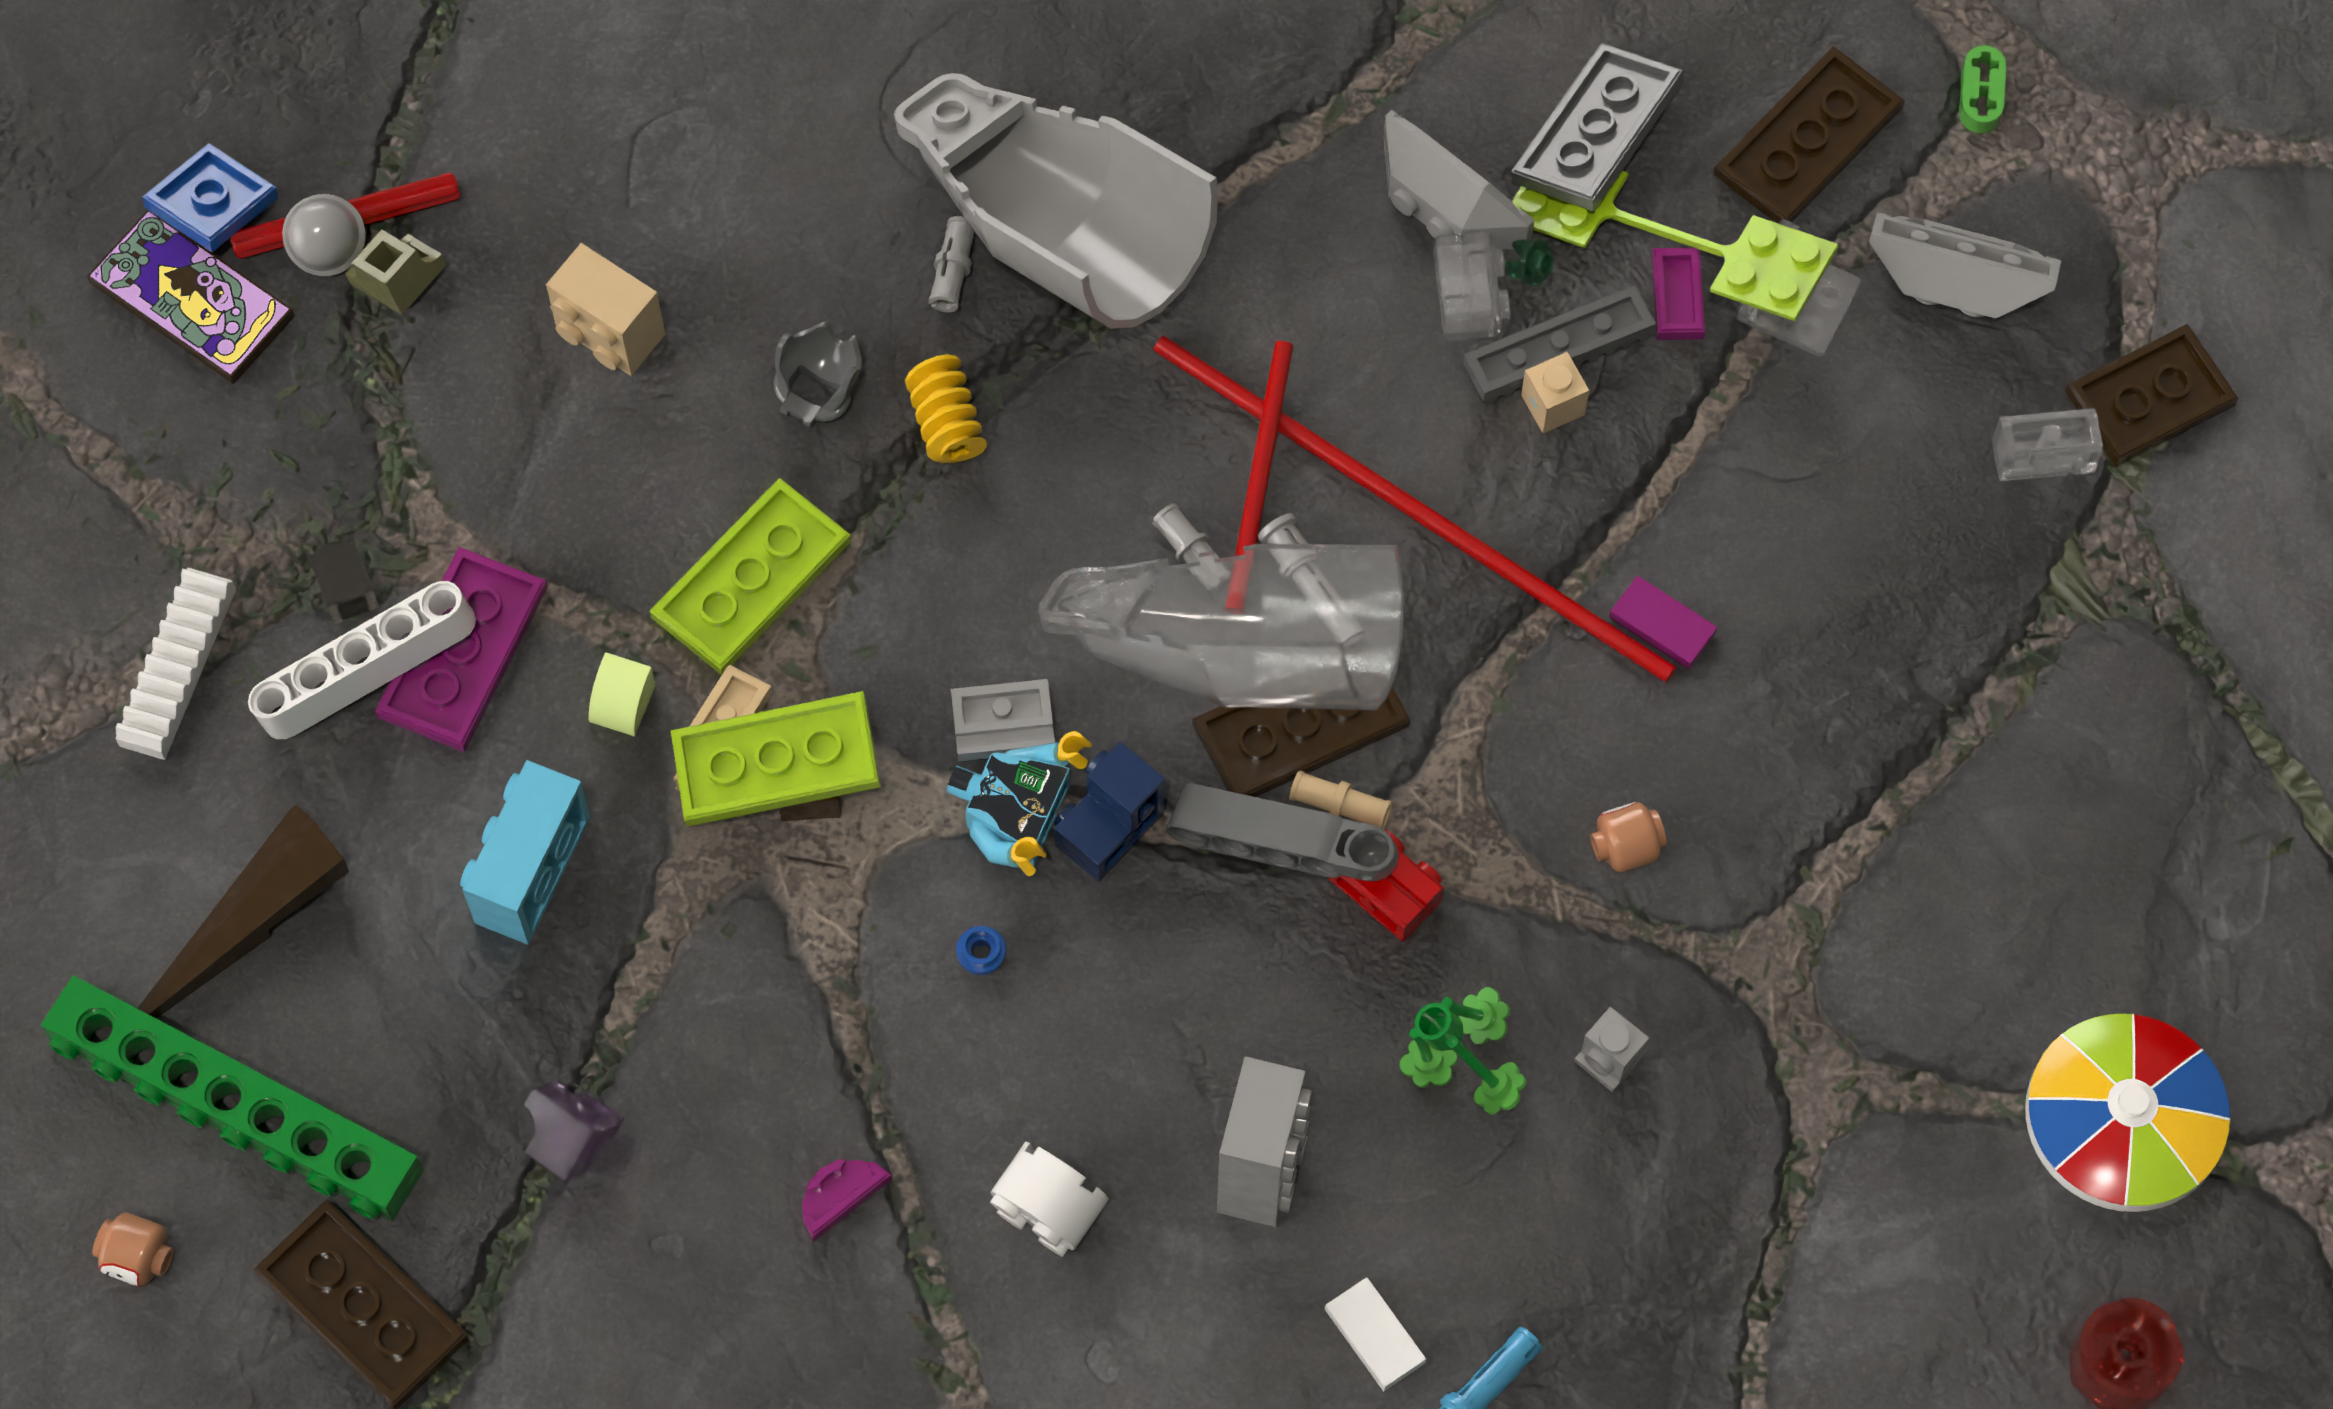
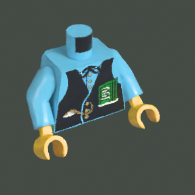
M1073 731L1065 734L1060 742L1012 749L1004 754L999 752L992 753L982 775L960 766L955 767L947 786V793L969 801L965 812L966 826L970 829V837L990 863L1019 867L1027 876L1035 874L1036 869L1034 866L1038 857L1042 856L1045 858L1047 856L1043 846L1070 788V768L1065 766L1070 763L1076 769H1084L1088 764V760L1078 752L1082 748L1092 747V743L1079 732Z

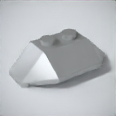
M1393 110L1385 116L1383 140L1388 196L1401 213L1416 217L1426 225L1428 232L1437 241L1443 244L1448 242L1459 252L1526 248L1531 243L1535 221L1533 218L1515 207L1513 202L1491 183L1417 126L1402 118Z
M1879 212L1876 214L1869 243L1904 295L1912 296L1917 301L1927 305L1942 304L1954 307L1973 317L1988 316L1996 319L2054 291L2061 264L2059 259L2049 256L2044 257L2038 251L2013 242L1925 219L1906 216L1892 217L1889 214Z

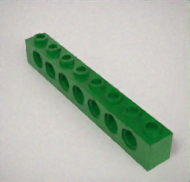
M72 975L40 1025L50 1040L49 1048L70 1061H74L79 1056L93 1063L91 1070L105 1080L116 1084L121 1078L136 1086L133 1090L134 1093L155 1106H160L161 1102L164 1101L178 1108L176 1114L190 1125L202 1129L206 1123L221 1131L219 1137L230 1146L243 1152L249 1146L265 1154L262 1160L275 1170L284 1174H289L291 1169L308 1177L305 1182L312 1189L327 1197H332L334 1192L350 1199L349 1206L368 1219L375 1220L380 1215L393 1222L424 1171L415 1154ZM101 1027L112 1028V1032L106 1040L98 1043L90 1042L92 1034ZM145 1049L155 1050L153 1058L144 1065L132 1064L134 1057L140 1051ZM190 1071L198 1073L197 1079L192 1085L185 1088L175 1086L176 1080L183 1073ZM229 1094L241 1096L240 1102L233 1109L226 1111L218 1109L219 1102ZM276 1116L284 1118L283 1125L276 1132L263 1133L260 1131L262 1124L267 1119ZM316 1139L328 1141L325 1150L319 1155L307 1156L303 1154L305 1147L311 1141ZM367 1162L371 1164L369 1172L360 1179L346 1177L349 1168L355 1163Z

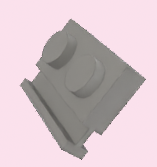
M1048 679L951 689L958 762L988 759L995 752L1004 754L1012 749L1055 743Z

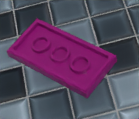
M458 547L441 581L454 583L461 590L475 613V627L463 640L391 680L375 710V714L381 720L465 752L548 585L544 579ZM453 608L447 609L442 615L448 614Z

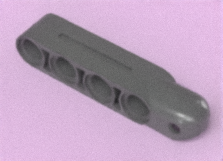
M1189 783L1183 786L1166 827V832L1170 837L1191 847L1329 878H1336L1342 875L1364 881H1381L1390 876L1398 864L1399 853L1397 846L1388 833L1376 825Z

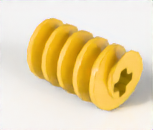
M950 354L935 356L916 365L905 379L906 388L911 393L912 407L916 409V421L921 426L922 440L927 443L925 446L927 456L932 461L939 463L966 461L982 454L987 448L986 440L977 437L982 432L981 423L971 421L977 415V410L972 404H967L971 400L972 395L969 389L962 387L966 383L965 373L957 371L961 366V359Z

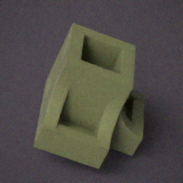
M381 229L351 263L352 267L345 275L351 285L402 315L447 263L440 252L413 236L407 234L399 240Z

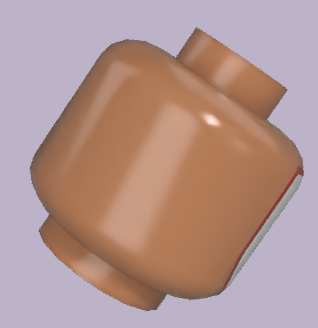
M1633 802L1604 811L1597 818V832L1590 834L1592 849L1598 862L1606 860L1609 866L1618 873L1656 862L1660 857L1661 848L1667 845L1665 830L1658 812L1655 809L1648 810L1640 802Z
M124 1212L114 1220L108 1218L102 1224L96 1236L92 1253L94 1257L98 1258V1266L102 1273L137 1287H142L148 1284L155 1275L160 1277L165 1275L171 1264L174 1249L168 1246V1232L164 1226Z

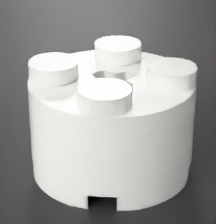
M1029 1142L1023 1144L990 1192L993 1196L990 1203L998 1209V1215L1021 1230L1026 1223L1033 1226L1032 1231L1040 1237L1038 1241L1061 1257L1065 1255L1068 1249H1076L1109 1198L1098 1187H1096L1093 1193L1082 1186L1085 1180L1083 1175L1044 1149L1038 1147L1035 1151Z

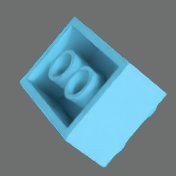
M526 760L520 774L514 773L510 777L503 795V800L506 802L499 816H492L488 821L482 836V843L485 845L478 859H471L466 865L460 885L463 887L462 890L475 924L529 945L591 815L581 781Z

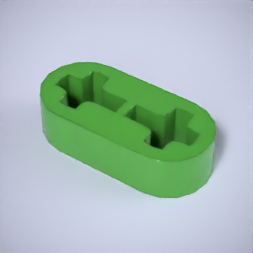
M1983 45L1971 49L1966 55L1961 72L1959 117L1964 127L1975 133H1988L1994 130L1999 124L2004 108L2006 61L2003 54L1995 47ZM1979 63L1987 64V69L1990 71L1987 82L1980 81ZM1978 97H1985V110L1988 111L1987 116L1978 115V109L1975 108Z

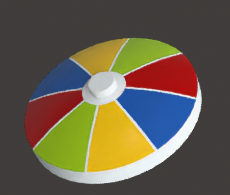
M2109 1014L2085 1020L2071 1027L2053 1041L2042 1055L2034 1069L2026 1095L2027 1129L2031 1143L2042 1164L2071 1193L2094 1205L2111 1210L2127 1212L2149 1211L2171 1205L2185 1198L2197 1189L2212 1172L2223 1153L2229 1134L2230 1106L2228 1095L2220 1073L2210 1057L2193 1039L2182 1031L2165 1022L2147 1016Z

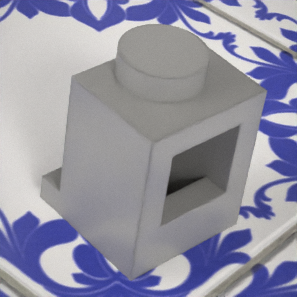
M1609 1007L1585 1035L1581 1052L1575 1057L1574 1062L1613 1093L1644 1057L1649 1037L1612 1007Z

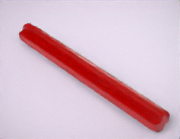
M446 173L347 201L356 208L365 225L457 200L460 197V191L454 174ZM286 217L240 229L230 237L236 257L245 258L284 247L282 231Z

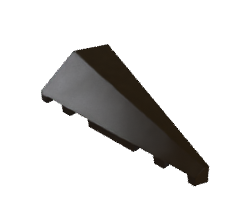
M296 804L287 812L137 1009L154 1018H158L271 937L268 931L270 928L349 873L342 855L317 823Z

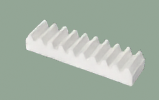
M192 568L182 569L181 584L174 588V601L167 605L166 620L160 621V634L152 640L153 650L151 654H147L145 657L144 672L139 671L138 686L136 689L132 688L130 692V705L125 706L123 709L122 723H117L115 739L119 747L159 759H166L235 594L236 587L232 580Z

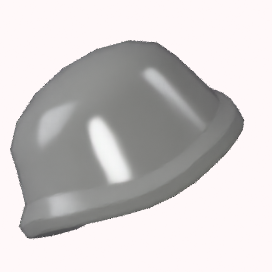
M317 194L301 200L289 211L283 224V243L288 256L300 269L313 275L333 276L346 271L352 266L351 263L364 248L365 227L359 212L348 201L335 195Z

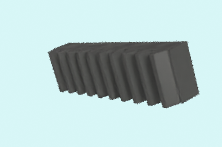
M1634 285L1464 354L1463 365L1482 401L1490 405L1495 402L1498 396L1503 395L1505 398H1508L1515 389L1520 388L1522 390L1525 370L1568 352L1576 368L1579 369L1584 361L1588 360L1590 363H1594L1604 353L1607 356H1611L1621 346L1626 350L1636 340H1640L1642 343L1647 341L1651 334L1654 333L1656 323Z

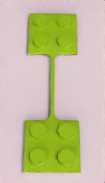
M1625 171L1620 173L1595 211L1523 186L1520 187L1512 200L1515 207L1524 211L1535 220L1534 231L1583 248L1587 247L1598 226L1604 220L1611 218L1673 241L1724 257L1725 263L1710 287V292L1795 322L1838 249L1837 243L1755 215L1751 217L1740 238L1735 243L1720 245L1621 211L1614 206V200L1629 176L1628 172Z

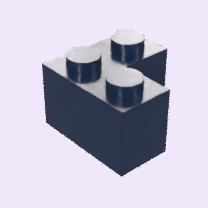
M1119 742L1110 752L1103 750L1096 755L1086 770V773H1088L1087 795L1077 805L1071 802L1065 806L1054 821L1056 826L1054 828L1055 846L1098 882L1164 815L1165 778L1122 742Z

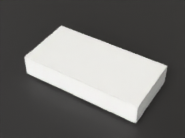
M1367 1277L1325 1305V1311L1383 1392L1426 1363L1425 1356Z

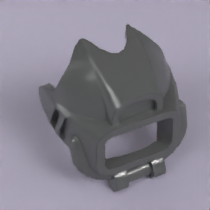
M828 321L821 322L793 336L785 333L781 337L775 353L776 374L773 385L777 398L782 402L779 412L802 420L803 425L809 428H813L817 421H832L844 414L851 403V396L849 394L857 383L862 363L856 336L852 335L850 339L845 341L839 340ZM805 374L836 390V392L823 407L812 404L790 391L791 386L799 375Z

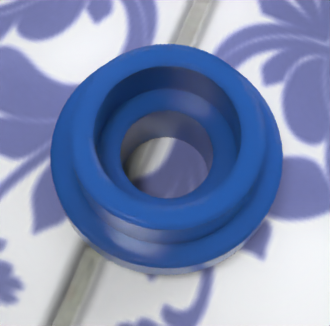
M972 927L966 930L957 942V959L960 965L969 973L975 975L990 974L996 971L1004 962L1006 956L1004 939L999 932L991 927ZM977 946H986L991 952L986 958L979 959L972 954V951Z

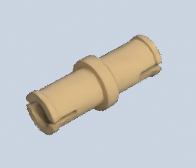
M1301 770L1295 776L1289 796L1291 801H1298L1328 811L1330 814L1376 825L1383 830L1392 809V801H1386L1353 790L1351 783L1341 781L1340 784H1336L1306 774Z

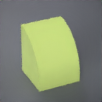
M605 652L591 694L589 722L635 736L655 688L652 668Z

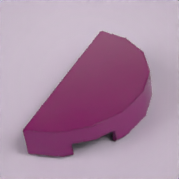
M838 1159L822 1167L807 1183L806 1193L802 1202L804 1226L812 1241H816L892 1180V1175L872 1161L868 1163L861 1160L845 1161L844 1159Z

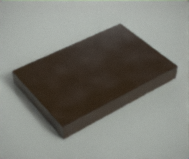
M2188 324L2067 384L2065 393L2115 467L2236 406L2239 400Z

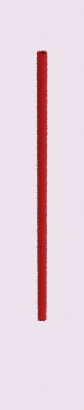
M1162 335L1153 348L1154 352L1257 419H1261L1264 403L1262 398L1166 336ZM1281 411L1278 427L1279 433L1660 680L1667 683L1676 670L1675 665Z

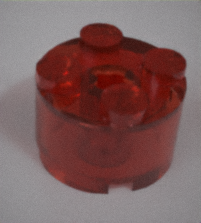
M2125 1298L2097 1308L2089 1316L2073 1342L2070 1352V1376L2072 1383L2090 1402L2102 1409H2147L2164 1395L2182 1367L2184 1349L2174 1328L2176 1326L2175 1323L2159 1306L2139 1298ZM2123 1349L2131 1353L2130 1362L2121 1358V1351Z

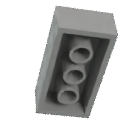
M1244 1057L1219 1153L1217 1213L1276 1227L1280 1211L1289 1213L1296 1186V1165L1301 1166L1308 1139V1118L1311 1109L1309 1105L1312 1090L1304 1088V1070Z

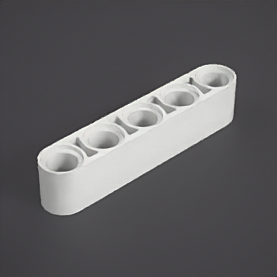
M449 581L433 583L261 681L249 694V709L271 737L275 739L291 738L463 640L475 627V613L461 590L454 583ZM453 608L448 614L442 615L447 609ZM411 632L406 638L399 640L404 634ZM368 656L363 663L357 664L362 658ZM325 681V683L322 686L314 689L315 686L318 685L320 682ZM283 705L277 712L272 713L275 708Z

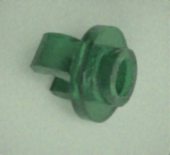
M1536 238L1529 241L1523 239L1514 241L1512 246L1520 258L1516 261L1503 260L1501 263L1502 267L1512 279H1521L1526 285H1540L1550 275L1554 265L1553 254L1548 243L1545 240Z

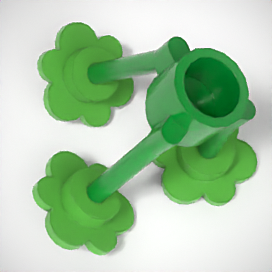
M1491 987L1481 989L1477 996L1468 995L1465 997L1463 1005L1456 1004L1450 997H1445L1441 1003L1427 1004L1416 1015L1414 1021L1415 1028L1409 1032V1036L1413 1041L1408 1046L1409 1053L1400 1060L1401 1072L1405 1076L1412 1077L1413 1083L1418 1088L1427 1087L1430 1083L1435 1086H1444L1452 1078L1450 1067L1457 1063L1458 1055L1483 1079L1482 1085L1474 1093V1101L1479 1106L1484 1107V1110L1490 1115L1496 1114L1501 1108L1503 1110L1514 1108L1520 1101L1521 1094L1519 1091L1526 1085V1078L1519 1074L1518 1066L1513 1062H1507L1498 1070H1489L1461 1042L1463 1033L1471 1034V1040L1478 1045L1485 1044L1488 1039L1498 1041L1504 1038L1507 1033V1023L1504 1019L1510 1014L1509 1005L1501 1002L1498 991Z

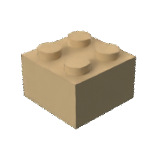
M583 243L579 244L546 284L551 303L550 308L556 324L555 329L558 334L572 345L577 346L581 343L592 350L595 358L611 370H615L618 367L632 376L666 335L657 292Z

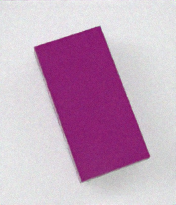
M1653 248L1651 260L1656 340L1704 339L1705 322L1700 249Z
M1638 575L1609 614L1610 619L1687 669L1692 667L1715 636L1718 628Z

